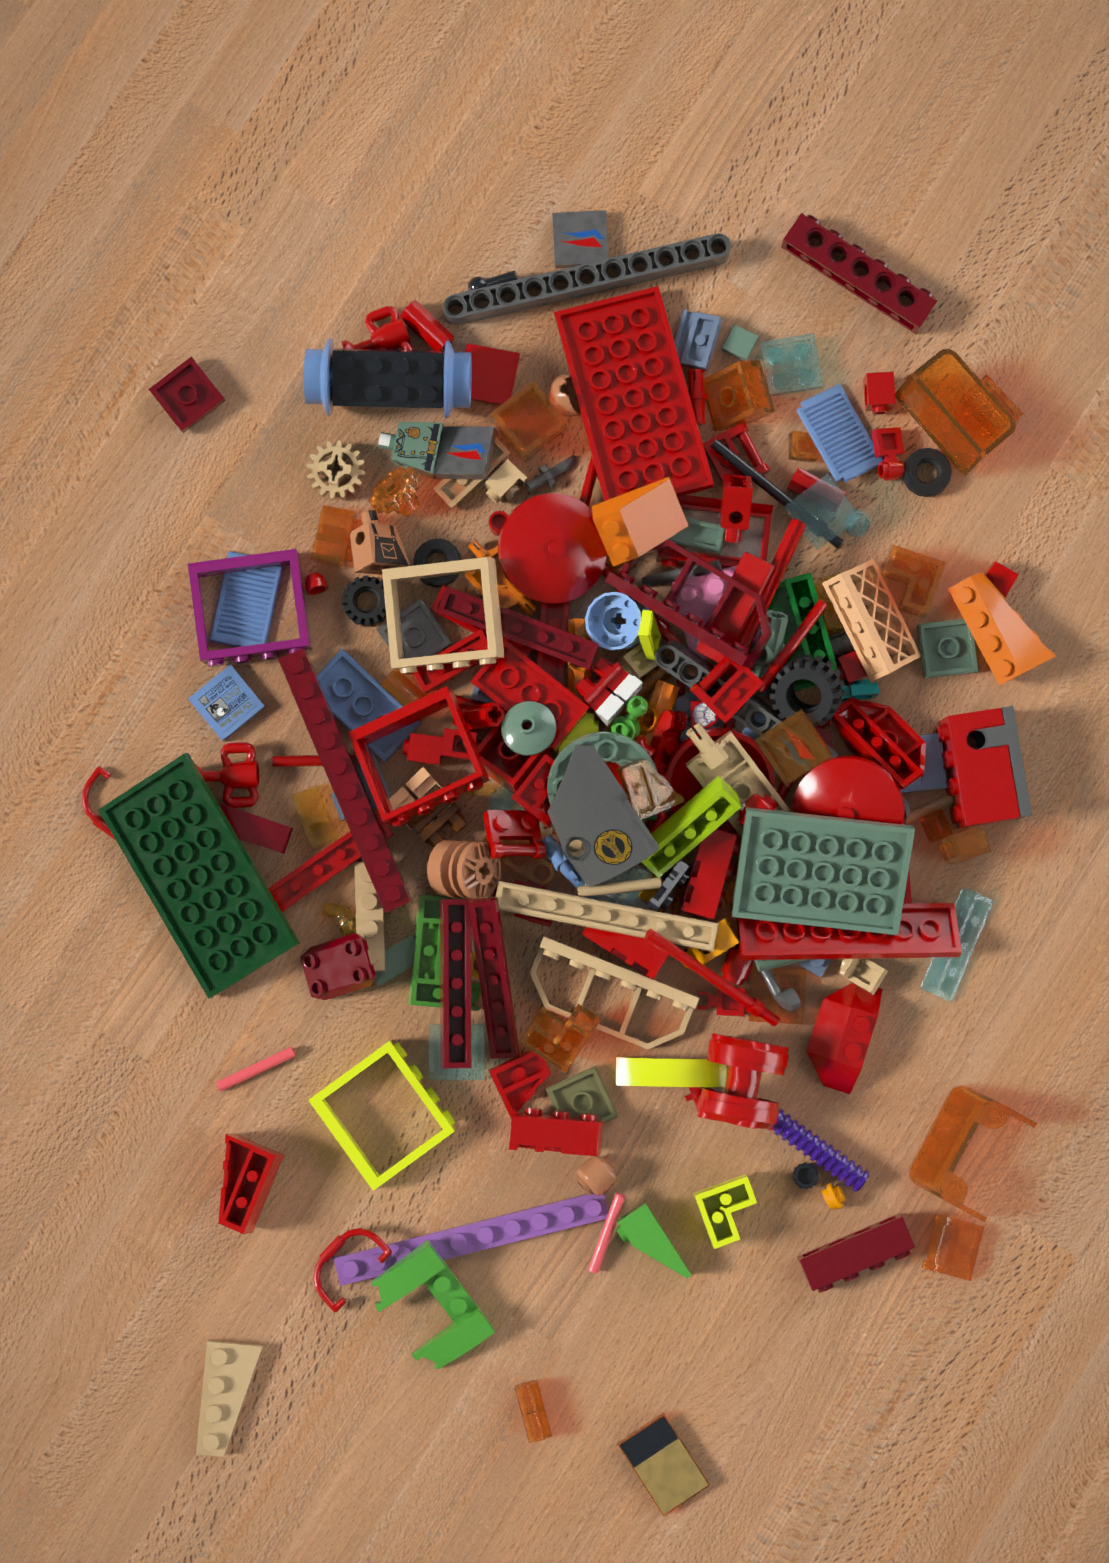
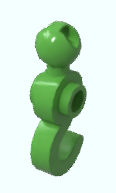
M633 696L627 701L626 708L628 713L614 719L611 725L612 732L622 734L633 740L638 737L640 724L637 718L643 716L648 710V703L641 696Z

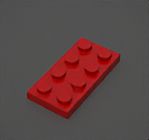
M504 639V658H496V663L483 665L470 682L494 702L499 703V706L507 712L513 706L527 701L538 702L546 706L552 712L556 721V735L550 745L556 751L590 710V707ZM531 722L523 724L528 729L532 727Z

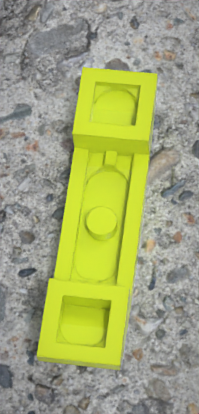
M616 1057V1085L725 1087L727 1065L710 1062L707 1059Z

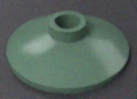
M533 701L522 702L513 706L504 716L501 725V733L506 745L515 753L524 756H532L545 751L552 744L557 729L552 712L543 704ZM525 722L532 723V727L529 730L523 729Z

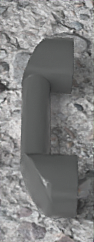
M771 969L760 972L774 1001L780 1007L791 1012L801 1007L800 999L795 990L789 988L782 991Z

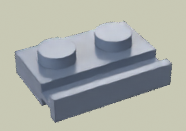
M688 310L683 311L674 341L682 366L704 369L705 371L709 370L723 322L720 316L699 312L693 313L688 312Z

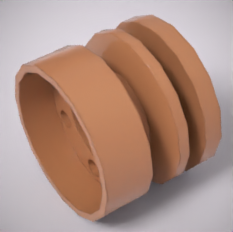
M443 840L430 853L427 863V876L434 892L442 897L463 899L488 898L498 886L501 876L500 859H492L490 857L487 842Z

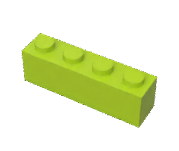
M718 775L651 833L659 848L655 853L643 860L642 863L658 878L661 877L742 807L738 793Z

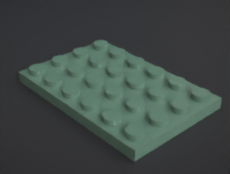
M746 807L732 917L898 935L915 828L910 825Z

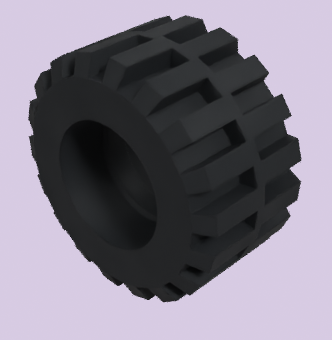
M805 655L803 658L800 656L795 657L775 676L776 679L772 682L771 688H773V691L770 693V699H775L772 707L774 710L779 709L780 713L777 716L781 720L784 717L787 718L788 722L786 724L791 727L794 723L798 724L797 729L802 730L806 726L809 727V730L815 729L818 724L822 726L832 718L842 703L841 700L844 697L845 690H842L844 680H839L838 678L841 673L838 668L834 671L832 670V662L828 661L826 664L822 662L823 657L817 656L815 659H812V655ZM799 679H807L814 682L821 691V702L810 705L799 700L794 692V682Z

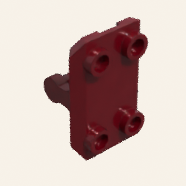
M353 933L310 947L300 957L311 997L327 1000L371 987L375 981L376 973L368 955L367 941L363 936Z

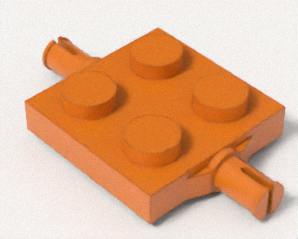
M477 539L473 541V544L470 543L468 545V548L477 558L490 557L495 559L499 605L509 609L519 604L525 613L530 616L537 608L527 597L519 593L505 577L499 562L498 545L487 551ZM481 572L465 573V578L483 597Z

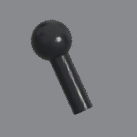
M515 270L488 279L477 276L469 281L468 291L518 280V276Z

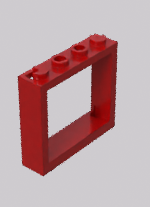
M447 686L348 732L382 821L389 826H402L409 821L408 818L417 814H428L434 810V806L440 803L448 804L454 802L459 798L458 795L466 791H477L484 786L483 783L490 781L454 692ZM449 706L476 773L393 811L367 744Z

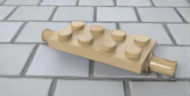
M701 723L694 725L699 736L695 734L692 728L686 732V735L690 737L700 751L686 765L703 788L720 775L738 793L741 805L754 793L762 797L768 794L778 804L775 808L776 811L791 812L731 731H728L716 741L711 739ZM735 812L728 818V821L742 838L744 827L737 820L739 817L738 812Z

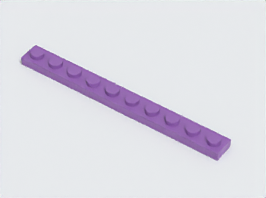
M584 1194L389 1243L387 1245L392 1250V1254L383 1264L378 1261V1258L384 1251L377 1246L334 1257L340 1286L378 1277L426 1240L430 1241L442 1259L445 1260L604 1220L607 1218L608 1208L604 1194L601 1196Z

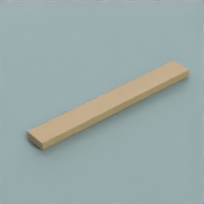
M499 881L496 892L499 910L640 938H645L646 932L649 929H653L673 944L714 951L718 923Z

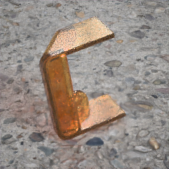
M964 1085L955 1086L949 1091L909 1167V1177L914 1184L985 1223L987 1217L963 1204L968 1193V1186L964 1179L953 1173L979 1124L989 1129H998L1005 1124L1009 1116L1035 1128L1037 1123Z

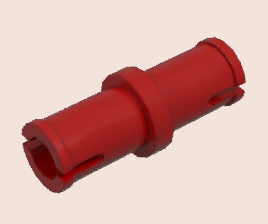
M693 369L687 370L688 393L697 425H706L705 401H707V394L704 387L705 370L695 369L693 371Z

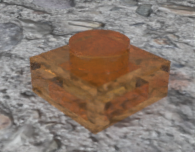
M792 430L789 433V460L814 463L818 459V449L808 432Z

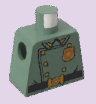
M399 422L396 435L381 432L378 448L393 451L391 460L394 465L434 479L433 472L443 433V423Z

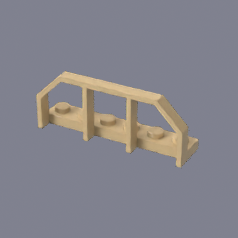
M546 937L542 939L530 971L545 1009L645 1049H651L683 1035L693 1009H696L699 1001L698 997ZM543 955L559 960L560 955L571 959L569 965L584 970L586 966L591 967L573 1013L549 1004L536 974ZM594 975L609 981L612 976L622 979L620 985L635 991L619 1032L578 1016ZM642 988L648 990L647 996L662 1001L663 996L674 1000L672 1006L686 1011L678 1030L648 1043L625 1034Z

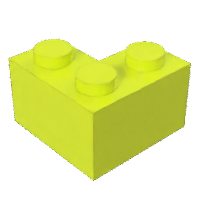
M742 1174L693 1192L713 1248L716 1249L741 1240L731 1213L757 1203L748 1176Z

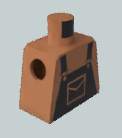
M368 510L361 513L363 525L350 533L355 573L382 575V569L410 566L396 527L393 524L379 523L376 510Z

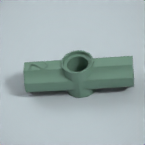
M767 611L772 636L752 669V672L759 679L762 678L785 646L783 640L788 615L783 612ZM754 643L750 649V654L757 643ZM772 683L766 689L764 694H761L758 691L755 694L763 696L770 695V693L773 690V688H771Z

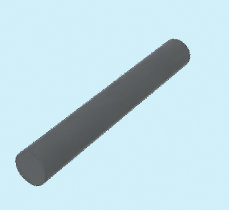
M720 560L708 562L722 570ZM698 564L694 566L688 578L712 572ZM682 568L642 577V585L645 584L650 587L673 582L677 579Z

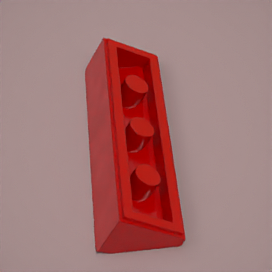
M745 552L732 577L761 594L775 566L755 555ZM736 589L714 626L726 634L725 640L732 644L735 641L738 642L756 606L755 599L740 589ZM702 641L699 642L696 650L718 663L724 658L720 652Z

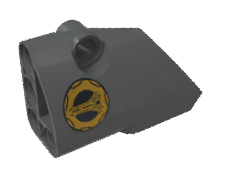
M575 744L563 779L547 812L560 840L563 852L588 887H592L639 864L655 853L659 845L628 801L627 794L593 745ZM574 840H580L582 842L581 848L576 852H570L568 850L569 844Z

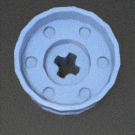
M623 592L604 593L595 598L588 607L585 617L586 630L591 640L600 644L602 648L609 650L633 648L641 643L638 633L642 611L649 609ZM622 617L626 619V624L621 625L617 623V618Z

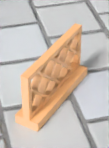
M874 559L840 573L822 583L871 682L921 657ZM866 568L872 577V582L865 578ZM863 586L871 590L870 598L863 595ZM878 595L882 597L884 606L877 603ZM876 611L883 615L882 623L875 619ZM890 619L894 621L896 631L889 627ZM888 636L895 639L894 647L887 644ZM902 644L906 646L910 656L901 652Z

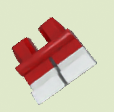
M601 658L593 667V671L601 677V680L595 685L587 677H584L576 685V690L584 699V703L590 707V710L603 723L609 726L624 709V705H627V701L631 697L636 696L642 689V681L630 675L619 663L616 662L613 665L608 660Z

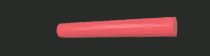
M291 1046L217 1081V1086L220 1092L296 1057L295 1051Z
M615 1193L588 1267V1271L598 1274L623 1207L626 1196L621 1193Z

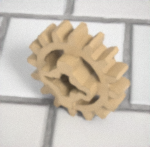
M338 440L336 446H332L330 441H327L326 449L317 446L319 454H310V458L314 463L307 464L306 467L308 470L313 471V473L307 475L309 481H315L312 484L314 491L321 488V497L324 498L327 493H330V498L334 501L336 495L340 494L341 498L345 500L346 492L349 491L352 495H355L353 487L355 485L358 487L363 486L359 477H366L365 471L360 470V468L365 466L364 460L357 461L361 454L359 451L352 453L353 447L350 443L343 448L341 440ZM332 454L331 458L323 462L324 458ZM344 455L353 462L354 467L344 462ZM337 463H339L342 471H338L334 479L331 470H335ZM319 474L329 479V486L320 480ZM350 479L346 485L340 487L344 481Z

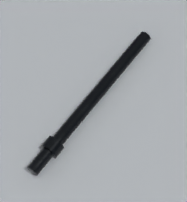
M716 439L710 448L745 476H751L755 484L807 524L813 534L817 537H823L836 549L840 547L844 540L830 530L825 521L821 518H815L721 441Z

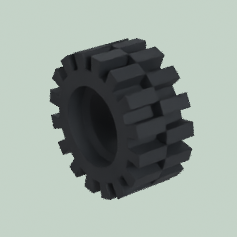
M368 575L363 576V578H355V581L349 582L347 589L343 591L342 604L345 613L355 624H360L362 627L369 625L373 627L379 622L381 624L386 617L383 581L378 580L374 576L372 578L368 577ZM365 591L373 592L378 598V604L375 609L368 612L362 611L357 606L358 596Z

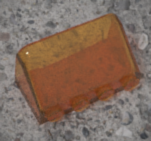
M943 349L914 371L895 393V398L964 477L1009 438L1016 428L1013 416L963 359L951 349Z

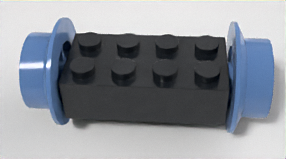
M328 338L323 349H306L305 403L322 404L328 416L332 415L333 406L443 408L444 406L445 418H449L453 408H470L471 353L454 352L450 341H446L445 351L334 349L332 338Z

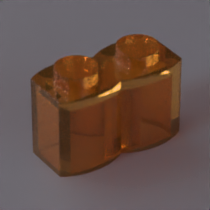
M323 505L311 558L313 561L346 568L347 561L352 562L350 533L360 527V519H357L355 511Z

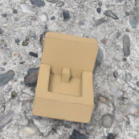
M843 959L840 974L844 978L873 995L888 972L869 959Z

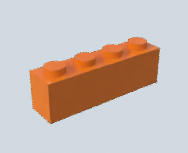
M983 572L972 575L948 589L999 686L1056 657L1051 649H1047L1040 641L1041 638L1034 630L1031 631L1024 623L1023 617L1005 601L1006 598Z

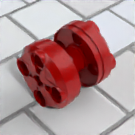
M712 1033L707 1050V1061L728 1065L729 1068L724 1091L702 1088L698 1099L697 1117L752 1129L774 1130V1126L778 1121L779 1103L757 1098L762 1072L776 1075L785 1074L789 1060V1047Z

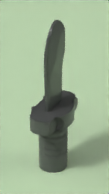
M570 456L549 470L545 465L539 467L538 470L541 475L525 483L527 490L531 493L545 484L550 488L556 485L554 478L570 470L576 463V456Z

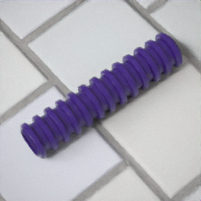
M778 1110V1121L774 1126V1134L776 1136L780 1134L783 1141L787 1139L790 1146L795 1145L797 1151L802 1150L804 1156L809 1155L811 1161L816 1160L819 1167L823 1165L826 1172L830 1170L833 1177L837 1175L840 1182L844 1180L847 1187L852 1186L854 1192L859 1191L869 1177L867 1170L862 1171L860 1165H854L855 1161H848V1156H841V1151L838 1149L836 1151L833 1150L834 1146L831 1144L829 1146L826 1145L827 1141L824 1139L822 1141L819 1140L820 1136L817 1134L812 1135L810 1129L805 1130L803 1124L798 1125L796 1119L791 1120V1115H784V1110Z

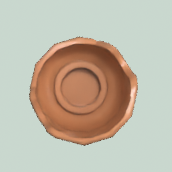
M560 375L556 377L549 390V401L552 408L562 416H580L571 376Z

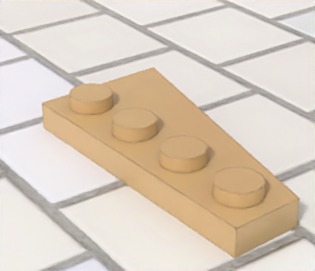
M217 1340L207 1341L196 1455L225 1456L264 1345Z

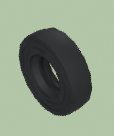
M918 449L910 454L904 463V483L911 492L918 496H936L944 491L950 482L952 474L950 462L937 449ZM926 462L933 464L937 469L936 479L928 483L921 481L917 476V467Z
M440 538L430 539L422 543L416 550L413 564L414 566L427 564L428 558L434 553L444 554L448 562L461 560V555L457 547L450 541ZM459 574L422 578L420 580L428 586L437 588L453 583Z

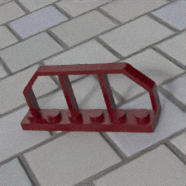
M665 540L643 554L671 547L688 558L664 601L656 597L658 592L644 584L641 588L633 583L635 578L629 573L639 557L625 562L619 573L610 572L605 582L740 666L753 668L772 636L764 597L672 540ZM696 563L729 583L705 626L701 625L703 620L690 612L688 615H685L678 611L681 606L674 602ZM737 588L755 599L763 632L750 655L748 654V647L737 641L733 644L724 639L726 634L714 627Z

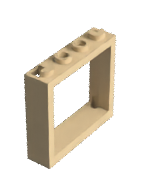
M482 557L382 569L391 668L401 669V674L417 672V667L427 666V671L442 670L443 664L453 663V668L469 667V661L479 660L480 665H489L496 663V658H504L494 558ZM481 572L488 649L404 659L397 581Z

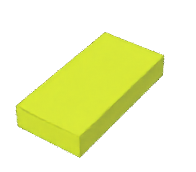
M643 610L638 636L646 659L655 660V653L660 645L661 634L653 611Z

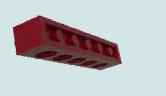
M801 213L783 239L781 248L914 334H917L937 303V300L934 299V295L924 288L919 289L912 285L911 280L901 273L895 274L888 269L889 267L885 262L880 259H872L866 255V251L859 245L847 243L839 232L833 229L827 230L812 215L806 216ZM810 238H817L821 241L822 245L813 247L809 244L808 240ZM834 252L841 253L844 256V260L837 262L832 259L831 254ZM854 268H864L867 272V275H856L854 272ZM880 281L887 283L889 290H879L876 283ZM899 297H909L912 305L905 306L901 304Z

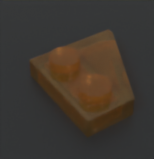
M640 758L617 768L624 791L629 798L628 801L641 820L684 802V798L672 789L669 782L655 771V768L647 759Z

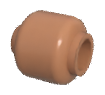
M599 1155L591 1156L578 1167V1178H576V1181L589 1196L592 1194L601 1196L617 1182V1176L614 1172L617 1166L608 1156L604 1158Z

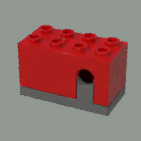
M1008 706L950 715L940 720L939 726H936V734H939L938 742L943 744L944 753H941L944 764L943 770L947 769L949 779L945 780L947 788H945L948 797L953 796V807H950L952 824L956 823L957 829L1032 816L1014 707ZM968 735L976 739V749H973L968 745Z

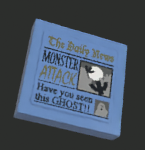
M231 664L188 698L223 742L265 708L264 704Z

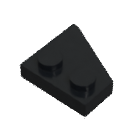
M680 860L662 883L654 898L652 897L647 905L656 912H659L661 908L666 911L675 898L671 895L677 886L682 888L691 876L687 872L690 867Z

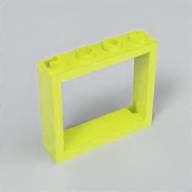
M392 1040L309 1099L311 1105L373 1191L455 1132L456 1129L453 1125L457 1123L447 1109L443 1112L437 1102L440 1101V1098L433 1088L429 1087L426 1089L421 1082L424 1076L415 1064L412 1066L408 1064L405 1059L408 1055L399 1042L394 1044ZM388 1053L442 1127V1130L379 1175L325 1098Z

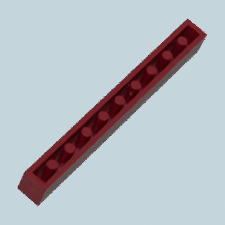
M302 648L279 658L278 661L384 912L391 914L414 904L308 653Z

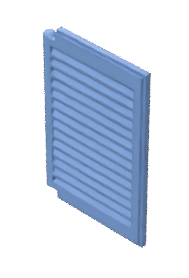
M841 384L800 402L801 408H797L796 411L836 482L842 479L846 483L878 467V464L883 462L882 458H875L873 441Z
M229 551L227 558L246 555ZM282 566L238 571L223 575L209 641L235 647L267 643L283 572Z

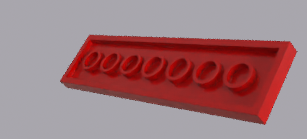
M954 903L903 904L898 935L736 917L740 960L960 957L962 953Z

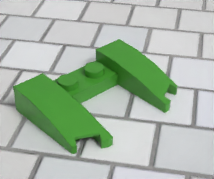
M418 895L417 925L408 1005L440 1008V900L463 898ZM471 982L472 1011L480 1010V1007L475 1005L481 995L480 983Z
M426 1240L372 1281V1287H379L381 1301L375 1302L377 1311L380 1312L423 1283L427 1286L453 1320V1323L411 1354L418 1361L422 1356L435 1362L434 1368L438 1370L494 1334L495 1330L492 1323L430 1241Z

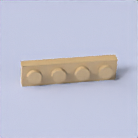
M354 862L356 933L363 936L367 941L368 955L375 972H386L384 909L364 862Z

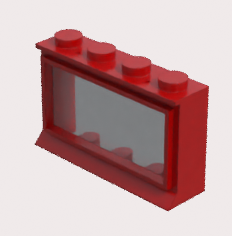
M692 495L677 497L685 517L721 525L722 499ZM751 503L749 530H742L741 542L738 543L725 541L724 535L721 553L679 545L707 562L720 560L722 569L737 566L745 552L767 562L773 505ZM671 547L657 551L656 562L662 563L661 566L665 568H678V565H685L688 560L686 556Z

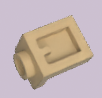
M641 644L625 654L617 662L625 671L639 680L659 666L656 660L646 659Z

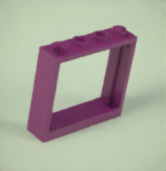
M297 549L188 563L199 656L202 663H208V667H219L224 665V661L235 660L237 664L248 663L252 661L251 657L262 656L263 660L279 658L278 654L289 652L291 654L302 648L304 650L312 649L300 556ZM290 565L300 639L209 651L200 578Z

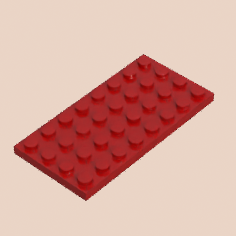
M659 286L554 312L603 500L607 501L667 477L670 478L677 497L714 488L713 478Z

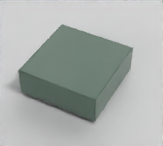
M734 324L722 347V351L746 362L758 336Z

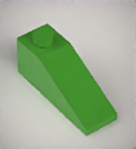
M645 1201L618 1218L617 1222L620 1226L616 1230L624 1243L630 1241L633 1247L685 1278L691 1276L689 1269Z

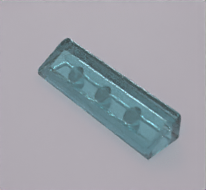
M965 888L961 890L955 904L962 953L960 957L933 958L921 985L922 990L952 1002L994 903L993 900Z

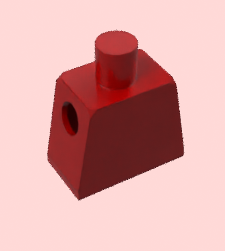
M724 474L720 523L721 528H725V541L741 542L742 530H749L753 494L751 476Z

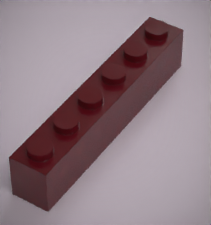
M470 899L440 900V1067L443 1069L472 1068L471 920L468 906Z

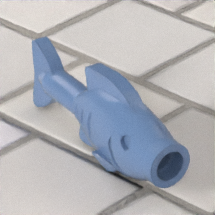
M551 834L542 839L546 846L545 855L552 862L555 870H559L570 880L576 889L577 886H586L556 839ZM595 896L584 897L596 900Z

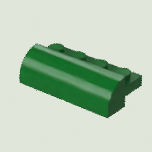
M811 572L780 582L768 610L783 612L788 615L783 640L784 645L787 644L818 601ZM823 615L819 617L786 664L795 657L800 656L803 658L805 655H812V659H815L817 656L823 657L822 662L825 664L828 661L832 662L831 668L833 671L837 669ZM799 679L794 682V692L818 687L814 682L807 679Z

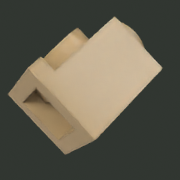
M507 459L485 482V487L488 490L486 495L496 504L502 502L505 498L510 500L519 491V484L525 487V483L528 482L527 477Z

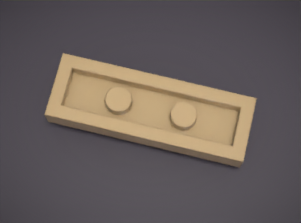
M497 437L488 476L511 456V452ZM443 479L433 490L453 510L485 479Z

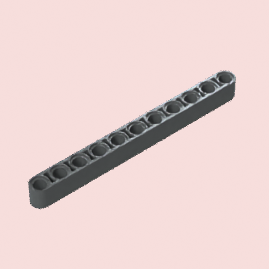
M717 233L453 294L444 300V317L449 324L462 325L721 265L729 257L731 241L726 235ZM721 245L724 247L725 252L721 254L714 253L711 247ZM695 251L699 257L695 260H690L685 256V253ZM669 257L673 263L669 266H663L659 263V259ZM636 263H643L647 269L643 272H637L632 266ZM610 269H616L620 272V276L610 278L606 272ZM584 275H590L594 278V281L591 284H583L580 278ZM558 281H564L568 287L565 290H557L553 285ZM532 287H537L542 292L540 295L533 297L527 291ZM506 293H511L515 296V299L510 303H506L501 300V297ZM485 299L489 302V305L484 309H479L475 306L477 300ZM454 305L463 308L462 312L458 315L450 314L448 310Z
M675 640L665 642L655 653L657 664L690 688L695 683L698 685L714 668L713 665ZM666 648L674 651V661L668 660L665 657L664 651ZM688 664L697 667V676H692L688 673ZM723 674L717 681L722 687L730 677ZM711 688L706 692L711 698L717 693ZM755 694L733 716L734 719L809 771L821 763L823 759L842 756L805 729H797L798 724L794 723L792 727L786 724L788 722L787 718L784 717L781 720L777 716L780 712L774 710L772 706ZM754 712H762L766 717V722H757ZM784 727L802 743L808 744L812 749V755L816 759L802 758L789 734V738L786 740L795 747L800 759L807 760L810 765L797 761L785 741L778 736L777 728ZM904 799V823L911 812L910 804L906 799Z

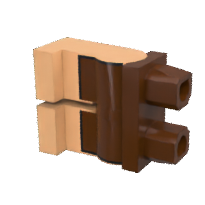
M424 767L406 783V786L419 799L441 789V786ZM402 786L389 801L394 811L415 801V799ZM451 802L448 804L440 803L434 806V810L428 814H417L408 818L409 821L406 825L425 844L429 843L432 847H435L441 841L448 840L440 832L447 824L458 834L468 823L460 813V807L455 802Z

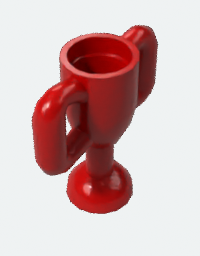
M385 306L366 315L365 325L372 334L370 336L371 339L355 345L346 340L341 341L343 348L395 350L403 348L404 350H413L404 322L393 306ZM391 316V322L379 328L373 324L376 321Z
M236 742L223 745L220 751V758L223 764L221 771H202L201 767L196 765L205 782L221 781L224 784L223 801L227 806L245 808L252 807L257 803L259 799L257 788H259L260 776L258 761H255L256 750L252 744ZM248 753L245 761L231 763L228 754ZM233 788H247L250 796L231 797Z

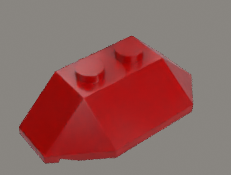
M852 697L840 705L832 716V720L846 746L855 756L871 760L883 767L902 790L924 775L926 742L890 706L869 701H859V699Z
M850 983L822 999L806 1052L823 1086L847 1094L851 1093L862 1070L879 1014L883 989L878 988L873 995L858 985Z

